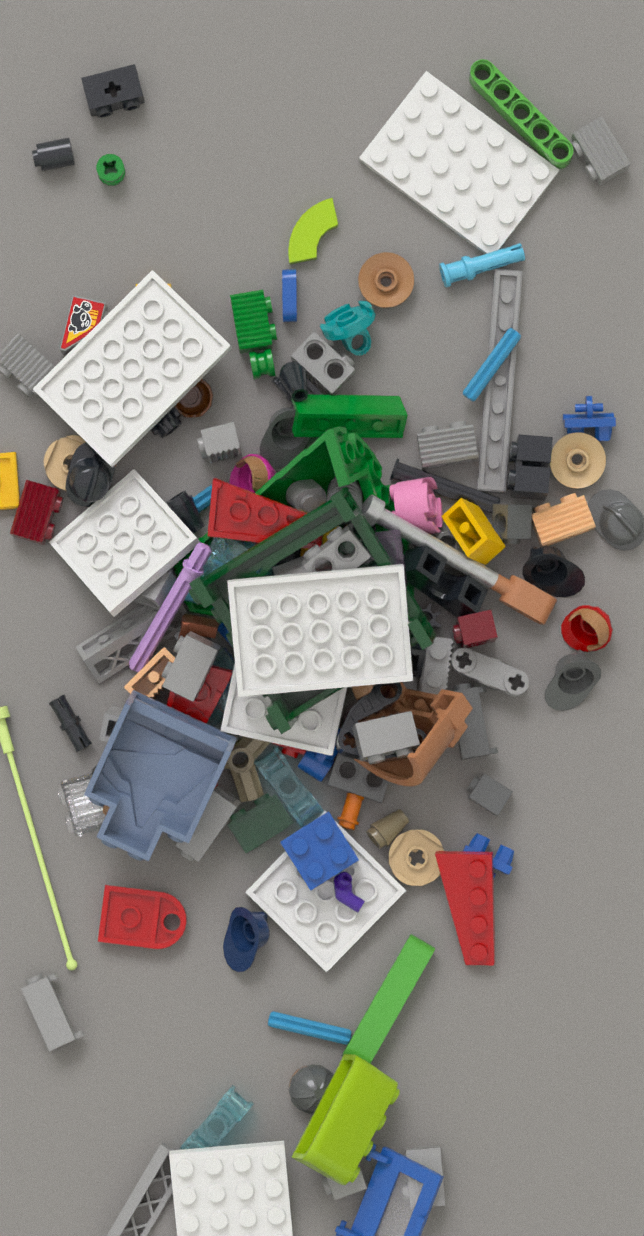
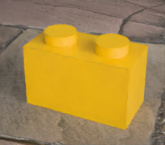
M460 498L441 516L470 559L486 565L506 547L478 505Z

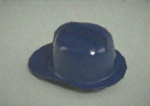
M236 907L232 911L223 943L224 957L232 970L237 972L248 970L255 959L257 950L268 942L270 930L267 923L268 915L265 912H250L244 907Z

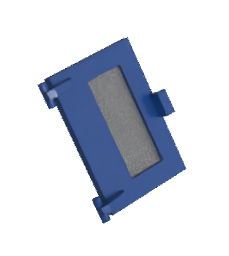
M373 1143L372 1149L365 1159L371 1161L373 1158L378 1161L351 1230L345 1227L347 1222L341 1220L340 1225L335 1229V1232H337L336 1236H421L444 1176L386 1146L382 1148L380 1153L375 1150L377 1145Z

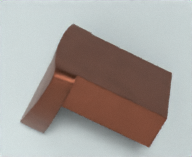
M185 613L182 616L178 639L180 636L186 637L190 631L200 636L215 639L219 623L215 619Z

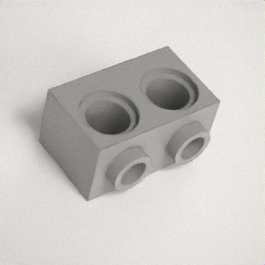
M313 332L291 355V361L302 365L306 369V374L328 395H336L355 375V369L352 367L355 363L345 353L342 352L339 355L332 348L334 343L331 340H327L323 333L319 336ZM312 347H318L322 350L323 355L321 358L313 360L307 356L308 350ZM332 366H338L343 370V375L340 378L333 379L327 374L328 369Z
M347 525L343 529L340 526L334 529L327 536L328 541L321 547L315 545L304 554L305 559L302 563L308 573L319 572L315 569V565L321 559L331 562V567L328 571L358 568L371 556L367 548ZM344 541L354 544V549L349 554H342L338 551V546Z

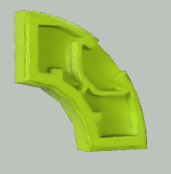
M333 198L315 204L297 221L289 240L288 257L290 265L317 259V247L320 239L329 230L338 227Z

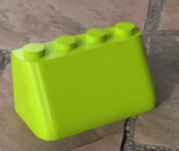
M344 1054L291 1158L340 1185H346L348 1182L353 1183L360 1172L358 1165L362 1157H366L372 1149L373 1141L371 1139L375 1131H379L386 1121L387 1116L384 1114L389 1104L392 1105L399 1095L400 1090L397 1089L398 1082L359 1056Z

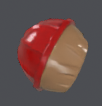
M579 606L573 609L561 624V634L564 641L577 651H597L604 648L611 641L613 629L609 615L598 606Z

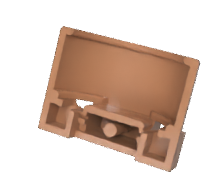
M400 682L402 694L397 702L362 722L378 719L383 716L387 717L390 714L395 715L412 711L415 727L424 731L427 735L417 749H413L416 750L415 753L408 754V759L369 764V762L365 761L360 762L357 759L354 760L373 774L394 784L409 787L421 784L447 747L453 748L468 727L464 721L473 708L463 693L442 689L436 695L407 689ZM387 685L381 687V694L385 698L395 697V691L392 687ZM345 736L344 746L350 745L351 748H354L355 739H349Z

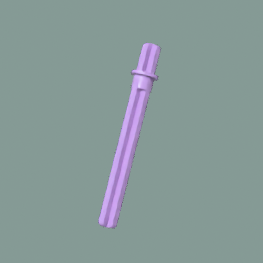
M201 542L198 543L189 559L184 560L182 571L129 661V668L131 670L139 672L149 662L189 593V589H191L189 583L204 573L203 567L211 555L210 546Z

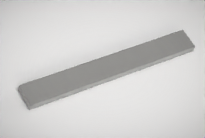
M495 269L488 356L509 328L518 332L523 271ZM517 344L485 387L477 490L482 492L505 494Z

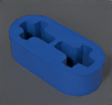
M296 269L282 270L283 322H297Z

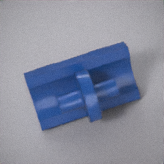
M592 396L585 397V404H575V412H585V414H563V424L567 434L584 433V427H594V438L598 441H609L611 439L612 427L616 426V418L613 413H593L603 412V403L593 404Z
M476 833L469 845L464 846L463 851L485 852L490 839ZM500 844L493 858V868L509 875L513 868L510 864L513 859L514 850Z

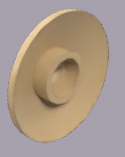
M581 432L567 434L560 438L552 448L551 471L554 477L567 487L576 489L588 487L594 484L604 472L606 466L605 451L600 442L589 434ZM575 454L582 456V460L578 464L572 462V457Z

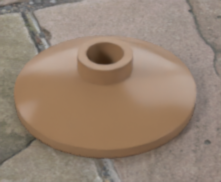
M383 252L375 254L367 259L360 269L358 277L359 289L363 297L374 306L381 308L396 307L406 301L413 290V270L403 257L395 253ZM389 278L392 283L390 286L384 287L381 284V280Z

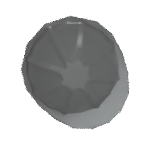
M315 1064L303 1066L296 1070L289 1084L291 1102L297 1109L308 1114H314L334 1074L325 1067Z

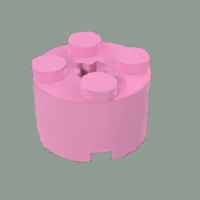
M432 477L402 481L390 485L389 488L390 497L395 506V511H392V513L429 534L440 533L439 528L443 526L441 498H436L433 490L438 489L435 480Z

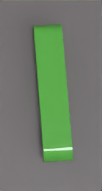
M480 59L474 62L469 75L472 87L540 156L558 169L567 167L573 155V146L570 141L490 61ZM478 70H485L488 72L489 78L479 80L476 78L475 73ZM505 90L509 97L505 100H500L495 97V91ZM523 109L528 113V117L523 120L517 119L514 116V111ZM543 129L547 132L548 136L545 139H537L533 135V131ZM561 148L566 151L567 157L557 159L553 155V150Z
M410 934L342 1056L344 1054L357 1055L371 1064L434 953L435 947Z

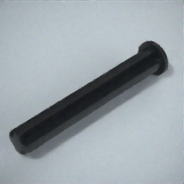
M398 458L390 476V480L396 478L401 481L432 477L438 488L433 490V492L457 501L460 498L465 499L493 513V504H500L499 497L399 462L400 459Z

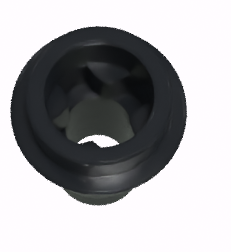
M288 362L283 365L279 374L280 382L290 393L294 401H304L308 397L306 369L297 362Z
M186 490L167 501L170 509L192 533L205 526L200 518L192 495H188Z

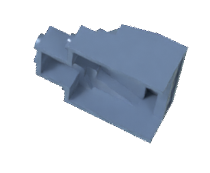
M133 690L121 711L84 793L93 804L110 807L97 834V838L101 839L104 845L114 849L117 847L127 851L130 857L140 861L143 859L150 860L162 832L167 833V836L173 841L189 843L232 752L237 737L221 732L211 725Z

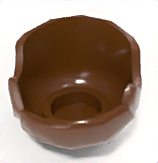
M202 378L175 405V408L182 416L187 418L203 416L212 406L214 395L211 386Z

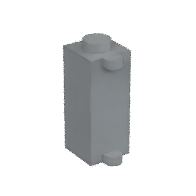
M217 786L213 790L190 842L183 841V843L178 842L175 845L180 849L179 853L190 861L195 859L199 862L241 802L234 798L231 792L224 791Z
M40 973L25 980L28 986L21 988L48 1050L52 1051L84 1036L82 1030L75 1033L52 982L59 978L57 973L45 978Z

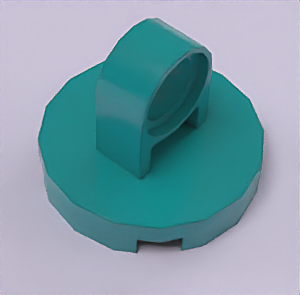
M358 301L360 306L353 308L350 307L349 303L326 315L324 317L326 323L320 324L325 338L332 341L341 340L345 349L354 355L361 356L366 354L371 348L372 343L367 327L372 324L376 317L372 305L367 301ZM357 335H362L363 344L361 347L353 349L351 344L353 338Z

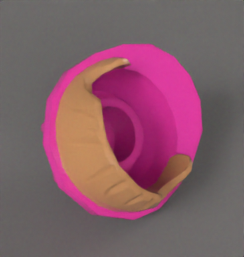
M248 454L236 463L231 472L229 483L255 493L276 472L267 459L258 454Z

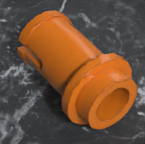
M346 793L341 817H337V820H339L338 824L342 828L354 830L355 826L359 825L357 819L364 797Z

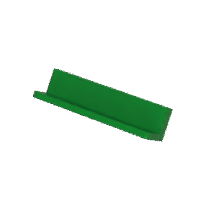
M308 394V397L302 402L291 400L296 411L292 428L294 437H320L326 430L345 427L347 434L356 433L361 438H403L408 415L400 396Z

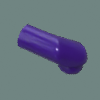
M340 872L335 876L333 882L335 897L339 902L358 913L365 901L353 894L352 876L348 872Z

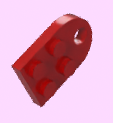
M105 885L98 942L163 949L175 944L184 934L187 925L186 912L181 902L173 895L159 891ZM169 914H176L180 918V926L174 931L168 930L164 925V919Z

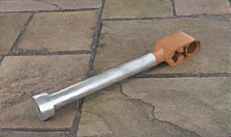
M370 495L362 505V512L370 526L376 523L417 547L429 546L447 559L446 564L501 594L498 601L538 624L545 625L557 602L556 598L519 577L511 575L510 579H507L483 564L468 558L462 552L385 509V502L376 496Z

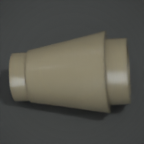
M398 809L370 824L371 828L366 833L379 849L384 846L388 847L405 825L409 823V819Z

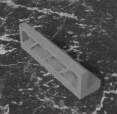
M140 605L76 646L83 661L99 684L129 665L131 657L159 610ZM181 605L178 611H180L181 614L184 615L185 613H187V611L184 608V606ZM182 620L176 624L169 625L158 646L180 631ZM134 644L132 652L127 655L120 654L123 646ZM103 659L111 660L109 667L101 672H98L94 666Z
M163 1142L160 1144L107 1236H121L122 1233L134 1230L135 1236H139L138 1229L143 1227L145 1229L140 1236L148 1235L173 1192L172 1182L169 1187L167 1179L171 1178V1174L165 1175L163 1167L164 1160L169 1151L174 1150ZM160 1169L162 1176L155 1178L157 1172ZM163 1180L166 1193L162 1198L151 1200L148 1190L150 1184ZM146 1194L147 1201L140 1203L143 1196ZM160 1202L154 1211L152 1204ZM148 1205L151 1214L149 1222L136 1225L134 1217L136 1208ZM131 1218L133 1226L125 1228Z

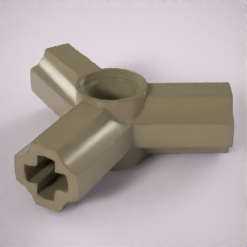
M242 736L235 743L224 768L231 771L240 802L252 801L264 795L254 760L271 742ZM237 752L247 754L246 760L241 764L232 762V758Z

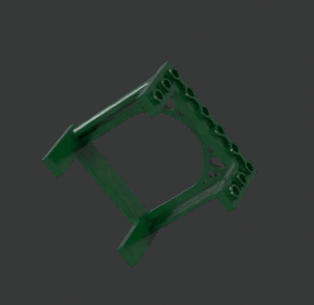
M347 486L330 497L329 501L212 572L208 570L189 583L191 586L189 593L197 605L201 603L204 608L211 604L214 608L211 609V612L219 624L224 623L229 631L226 637L232 647L233 636L227 580L265 577L276 563L341 523H346L350 520L377 565H394ZM262 568L260 574L256 572L257 570ZM405 583L407 612L410 617L407 624L409 627L410 648L419 643L422 650L433 644L437 634ZM344 687L262 695L264 698L269 697L271 700L270 705L266 709L268 714L265 717L274 731L278 729L283 734L293 727L299 718V714Z

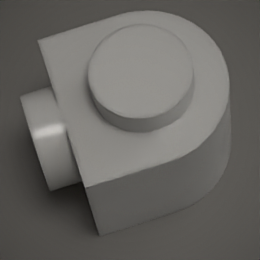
M313 479L299 480L292 483L287 489L286 500L293 508L309 513L326 502V493Z

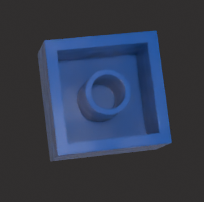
M329 811L280 842L310 891L359 861Z

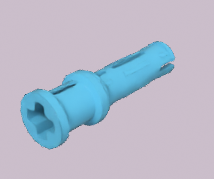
M518 243L478 257L470 258L469 256H463L461 260L446 265L444 262L440 263L439 270L442 281L447 288L451 286V283L460 280H473L477 274L524 261L525 254L522 245Z

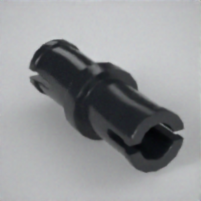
M65 694L51 701L49 705H51L61 723L59 727L62 731L65 730L76 749L75 751L78 752L91 745L92 742L80 724L81 718L79 715H75Z

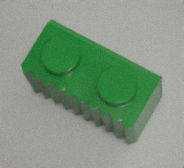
M263 290L230 295L240 354L272 349V341L277 340L275 323L269 324L267 314L273 313L270 296L264 297Z

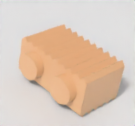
M576 493L560 498L561 504L551 507L550 503H545L534 508L535 513L532 514L531 522L541 547L550 546L595 529L596 526L584 495L577 497Z
M163 647L124 688L130 694L135 690L152 699H156V695H160V691H164L162 685L165 678L161 677L167 663L169 661L173 663L175 657Z

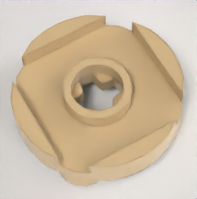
M70 435L56 440L45 453L44 468L46 475L52 484L60 490L66 491L68 466L64 464L65 460H71L75 450L82 443H85L80 436Z
M409 830L400 834L393 841L389 850V865L395 877L401 882L410 886H423L433 882L440 875L435 852L444 851L440 840L432 833L425 830ZM418 850H421L423 852L422 858L425 860L424 863L412 865L410 863L412 858L409 856V853L411 851L416 853Z

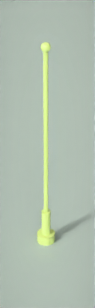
M8 706L0 707V743L3 753H7L68 960L66 967L69 970H75L77 962L71 954L12 754L15 750L5 720L10 717Z

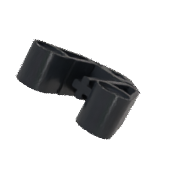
M400 682L376 684L369 694L363 696L349 710L335 743L339 754L360 760L356 742L353 745L354 748H351L350 745L344 746L345 736L349 739H355L352 728L356 723L367 720L394 705L402 694ZM385 685L392 687L395 691V697L385 698L381 694V687ZM416 728L421 744L427 735L424 731ZM396 754L385 756L386 760L382 762L408 759V757L397 758Z

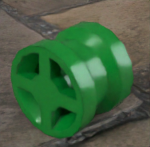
M106 154L98 160L96 170L99 179L104 184L115 186L123 181L125 167L119 156Z
M271 348L265 349L263 353L249 352L254 380L259 379L262 375L276 376Z

